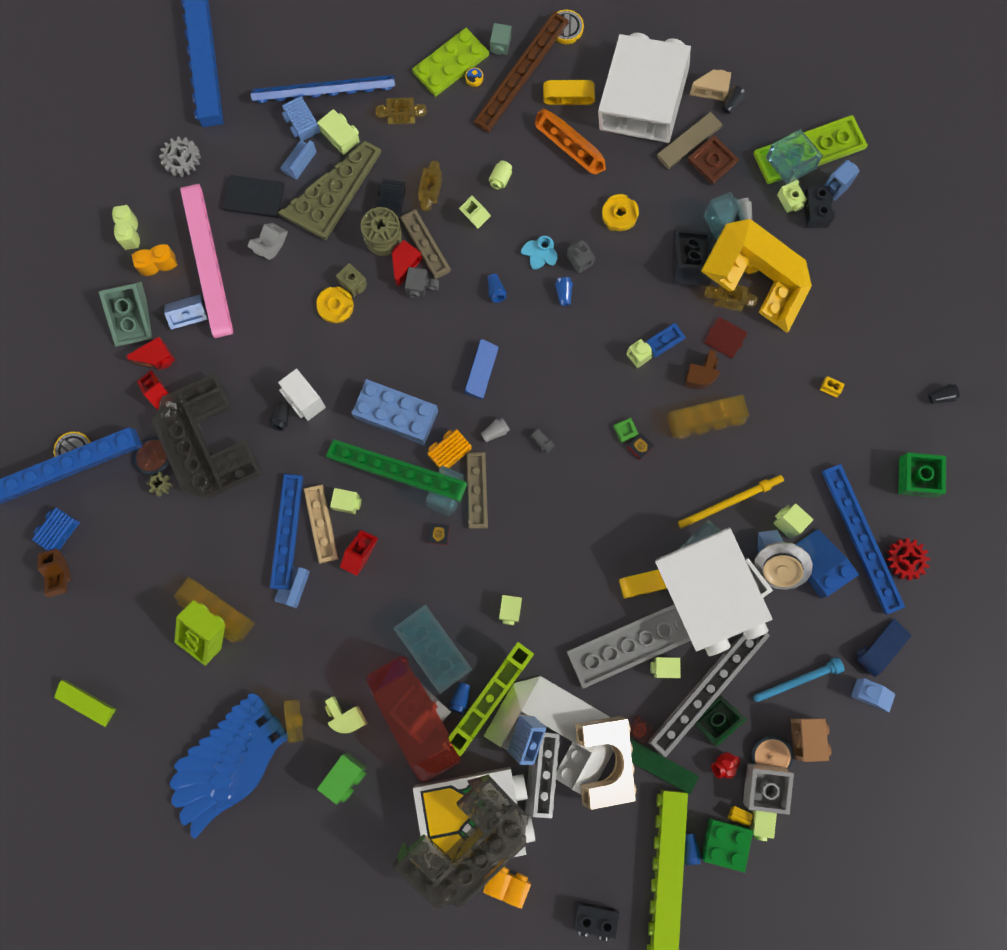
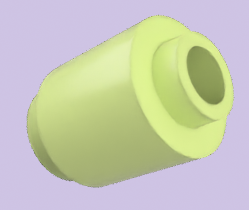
M499 161L489 177L490 185L497 190L505 188L512 174V166L508 162Z

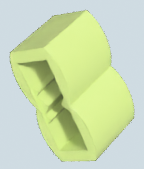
M128 205L114 207L112 217L116 223L114 228L115 238L125 250L138 248L140 238L136 232L138 228L136 216Z

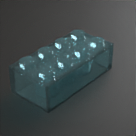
M426 604L393 628L439 694H442L473 670Z

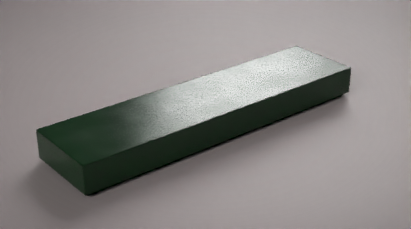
M630 739L633 748L631 753L632 763L691 795L699 778L698 775Z

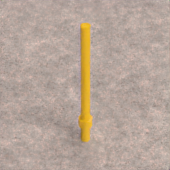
M778 475L770 480L765 479L759 482L757 486L678 521V525L682 529L755 494L771 490V487L784 482V478L782 475Z

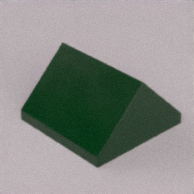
M720 695L694 725L712 746L717 747L747 719Z

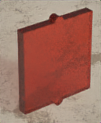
M719 317L714 327L710 328V334L704 343L733 359L738 349L742 347V342L747 332Z

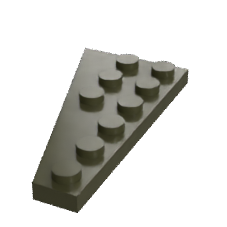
M364 141L349 154L348 158L336 164L332 171L325 173L314 182L298 199L292 200L287 208L278 212L279 216L327 240L380 156L381 149Z

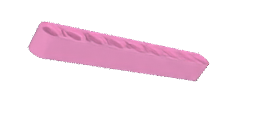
M198 183L181 187V195L212 335L215 339L232 335V322L201 186Z

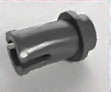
M540 429L531 435V438L542 448V452L548 453L554 448V441L549 440Z

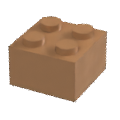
M791 718L794 760L803 762L829 761L831 746L827 740L829 725L826 719Z

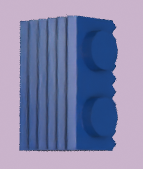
M55 507L54 510L52 509L46 514V520L43 525L38 526L34 530V537L31 540L47 551L56 548L61 550L63 544H65L80 522L63 510Z

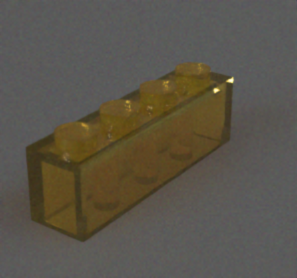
M739 395L671 411L667 419L673 438L679 437V439L689 437L691 433L697 432V435L707 433L708 429L715 428V430H721L729 424L734 426L744 424L745 420L749 417V412L744 396Z
M190 577L185 580L174 595L179 600L177 604L184 609L195 600L197 603L204 604L214 616H220L225 623L224 637L232 643L235 641L242 643L255 625V622Z

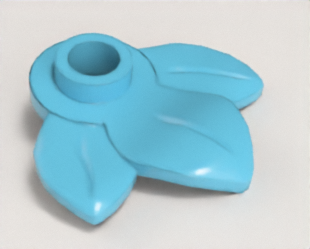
M541 236L537 241H528L521 250V254L530 256V265L534 270L543 267L545 263L554 266L557 261V253L553 249L554 242L548 236ZM545 243L548 247L543 248L541 245Z

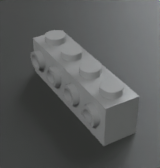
M545 732L534 765H529L526 790L528 799L525 800L524 814L531 817L552 818L556 770L558 766V748L560 744V734Z

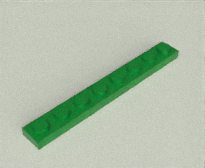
M334 439L326 454L328 459L458 502L461 501L467 487L465 481Z

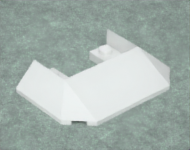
M541 676L513 683L484 737L508 750L509 743L513 738V732L515 731L514 728L516 727L517 720H519L518 717H536L542 724L572 741L556 771V780L581 794L582 784L598 781L614 751L609 744L583 747L577 744L575 723L610 717Z

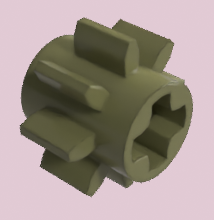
M158 472V476L150 475V482L146 483L151 487L149 492L152 494L156 492L158 497H161L162 493L169 494L168 490L173 486L168 482L170 477L168 475L163 477L161 472Z

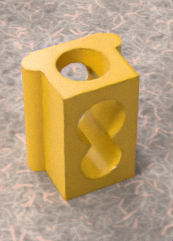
M827 376L820 390L837 398L845 384Z
M733 806L727 818L748 827L752 823L753 814Z

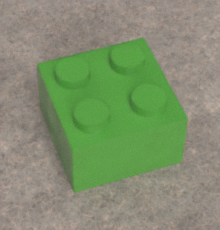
M345 753L339 758L317 790L336 805L341 801L345 802L354 792L352 789L353 785L360 783L367 774L364 772L367 767L351 754Z

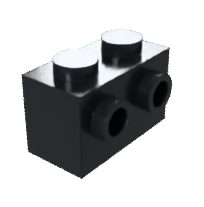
M808 186L804 192L807 198L804 204L806 228H828L835 218V211L832 210L833 193H830V186Z
M577 901L573 923L574 931H577V934L583 937H589L591 934L598 936L597 938L603 941L616 940L620 913L618 909Z

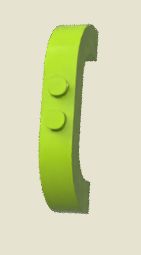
M517 642L469 711L444 743L459 756L464 753L488 717L534 655L533 652Z

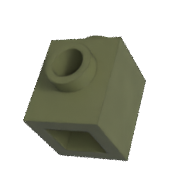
M350 263L336 275L338 282L354 297L362 293L366 288L367 282L365 277Z

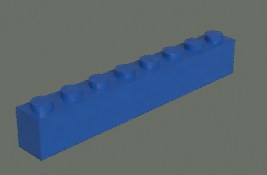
M181 0L182 8L185 10L183 20L184 24L187 25L185 36L186 40L189 41V45L186 48L188 56L191 57L188 65L190 72L193 74V77H190V81L195 93H192V98L197 109H194L195 118L197 121H200L202 127L222 125L224 121L209 1Z
M126 428L0 479V504L142 448L143 446L136 429Z

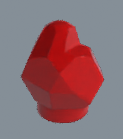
M729 752L720 754L716 762L711 765L714 775L719 779L722 777L733 778L740 766V759Z

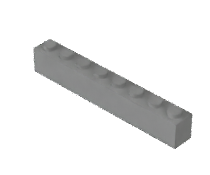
M741 633L647 743L659 754L667 757L770 635L765 633L757 638L746 640L743 633Z

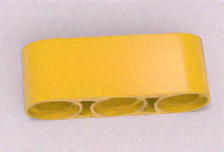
M548 80L543 84V101L548 105H590L595 102V84L591 80Z
M659 569L619 579L624 599L667 589Z

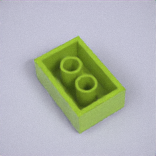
M193 600L176 617L174 643L206 666L222 648L225 623L220 616H214L210 613L204 604Z

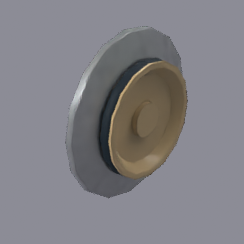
M778 542L769 544L761 549L755 558L754 566L770 587L786 590L796 588L805 583L812 574L813 563L810 555L802 547L793 543Z

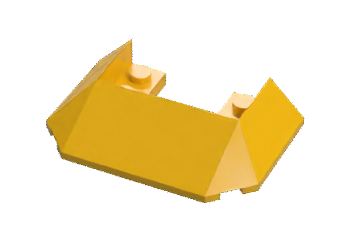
M751 219L727 223L701 272L731 292L734 291L747 264L750 263L774 281L758 313L785 332H789L812 286L806 260Z

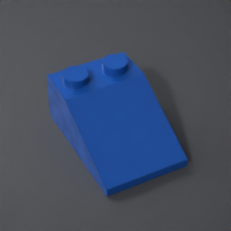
M819 529L795 544L802 547L810 555L813 567L808 581L820 598L828 597L859 575L847 557Z

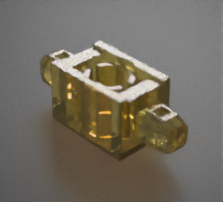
M387 98V106L380 105L376 107V116L382 118L387 116L388 124L415 123V115H418V117L426 115V106L423 104L415 106L414 98Z
M432 161L428 169L423 168L418 196L419 201H421V209L424 211H429L432 203L437 204L442 183V171H440V164L437 161ZM433 182L434 186L430 188V191H428V187L426 186Z
M721 285L717 289L716 287L709 286L706 287L704 294L707 298H715L714 306L741 311L745 304L750 307L756 306L758 299L755 295H747L748 287L736 285L734 291L731 292ZM727 294L733 295L735 299H730Z

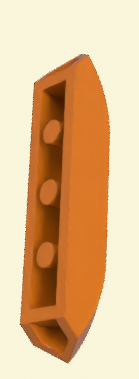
M544 108L537 112L535 120L537 129L590 173L598 174L606 170L605 159L602 154L571 126Z

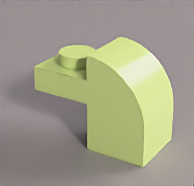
M335 697L325 701L327 704L325 709L328 715L334 717V720L328 722V725L334 731L350 733L368 724L359 706L343 713Z

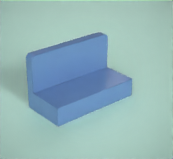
M300 140L281 166V171L297 180L316 154L314 142L309 141L305 143Z
M201 295L165 304L164 314L171 330L207 320Z
M293 566L291 590L278 589L275 602L297 608L310 571Z

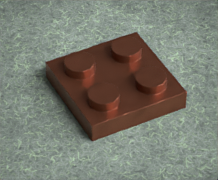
M713 135L689 156L687 161L708 182L714 185L739 162V159Z

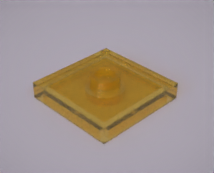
M299 700L285 701L284 708L288 742L303 741L302 714H300Z

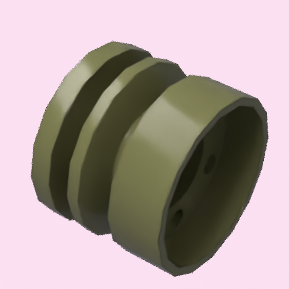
M384 207L373 208L365 213L361 220V230L366 247L370 252L378 256L392 254L395 245L402 242V232L398 216L392 210Z

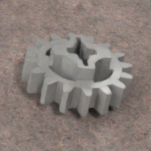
M177 137V141L171 138L170 144L164 143L166 148L160 149L162 154L159 157L162 160V166L168 173L171 172L173 176L179 173L183 177L184 172L190 175L189 170L196 171L194 165H200L198 159L201 156L198 147L195 146L193 141L189 142L186 137L182 141L180 137Z

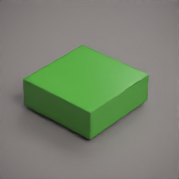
M631 418L613 425L621 443L639 435Z

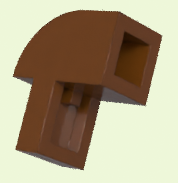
M708 351L704 366L690 364L687 369L684 387L700 390L708 388L714 383L720 374V370H716L718 358H716L717 351Z
M57 548L39 553L37 569L45 578L44 594L46 597L49 598L67 593V582L71 581V576L63 555Z

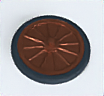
M154 437L142 442L143 447L137 449L134 454V464L140 473L156 475L158 472L164 471L170 464L172 448L165 439Z

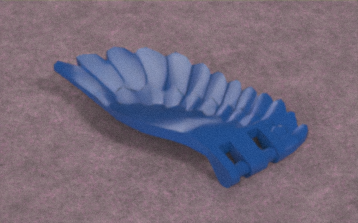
M255 693L249 694V699L241 700L240 705L232 707V712L225 715L227 720L219 722L217 724L219 728L210 731L211 736L202 738L199 741L200 745L190 748L188 756L179 759L174 765L177 773L169 783L171 788L175 790L171 804L176 808L184 807L180 812V822L182 825L191 823L190 833L194 839L198 837L216 816L243 800L258 786L276 749L292 736L289 731L286 732L281 721L270 713L271 709L265 701ZM264 717L267 722L260 727L256 721ZM274 732L279 735L275 742L269 738Z

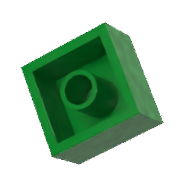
M906 453L899 457L898 495L937 498L946 494V456Z
M708 817L701 850V860L745 873L753 830Z

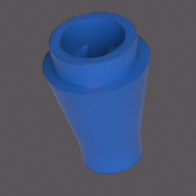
M489 275L487 277L489 298L494 303L504 301L507 291L499 280L498 275Z
M562 277L556 279L555 287L560 305H571L573 287L571 278Z
M459 683L449 702V710L459 714H464L465 710H468L470 685Z
M686 834L684 865L701 864L700 859H702L695 834Z

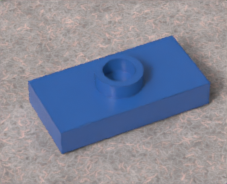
M673 323L645 342L651 347L652 356L655 359L683 341L686 337L677 324Z

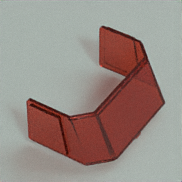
M401 655L368 674L366 681L410 767L419 781L426 783L459 764L462 755H458L447 736L449 733L436 711L438 708L435 701L431 702L419 678L416 679L408 663L410 658Z

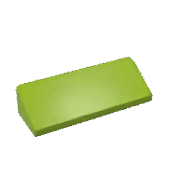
M61 680L54 698L106 727L116 708L67 680Z

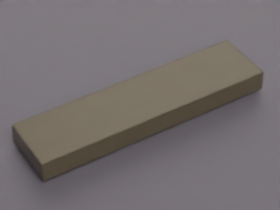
M710 112L659 152L657 158L669 170L717 132L723 124Z
M415 209L401 216L400 220L417 250L421 252V256L434 279L451 272V268L417 210Z
M485 452L466 453L469 529H488Z

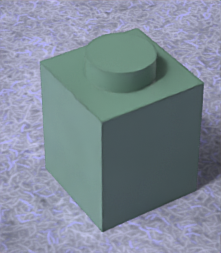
M494 23L490 39V52L497 55L508 54L512 26Z

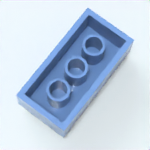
M366 379L352 415L355 420L425 445L437 416L438 407L432 403Z

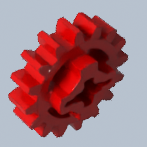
M909 538L903 539V541L901 539L897 540L896 544L890 545L892 550L886 551L890 555V558L885 559V561L890 562L888 569L893 568L892 575L899 574L900 580L906 578V581H910L912 578L914 580L919 579V575L926 574L924 569L930 567L926 564V561L931 559L925 556L929 551L922 550L923 543L916 545V539L911 542Z

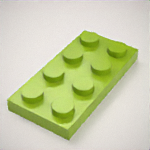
M465 28L412 68V71L436 97L465 75L467 70L474 68L487 58L489 51Z

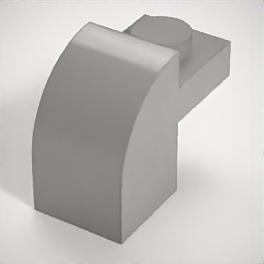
M274 223L264 224L260 237L251 239L247 247L253 249L255 254L271 260L283 246L288 231Z

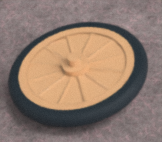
M767 735L760 738L754 744L751 750L752 764L790 769L794 761V752L789 742L777 735Z

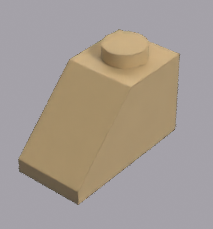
M713 69L693 82L690 95L725 101L729 90L731 72Z

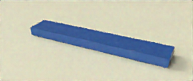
M283 474L270 589L291 590L303 475Z

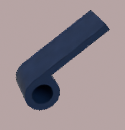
M893 619L872 645L867 648L863 646L857 651L856 654L858 656L856 660L873 677H876L886 669L912 635L896 619Z

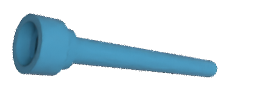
M839 657L832 658L826 666L755 694L753 700L755 702L762 701L830 672L831 674L844 672L843 663Z

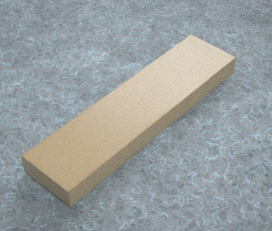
M322 484L304 488L319 564L339 560L324 486Z

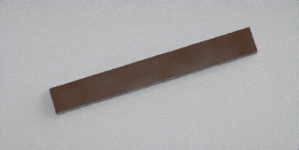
M555 11L552 13L474 120L476 126L487 133L491 131L569 24L568 19Z

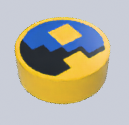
M479 68L467 70L465 75L467 84L471 87L480 86L483 82V72Z

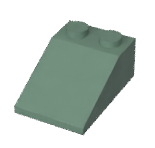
M142 282L98 291L115 347L152 339L147 299Z

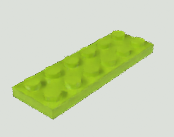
M851 115L757 149L753 155L768 185L866 149L868 145L854 116Z

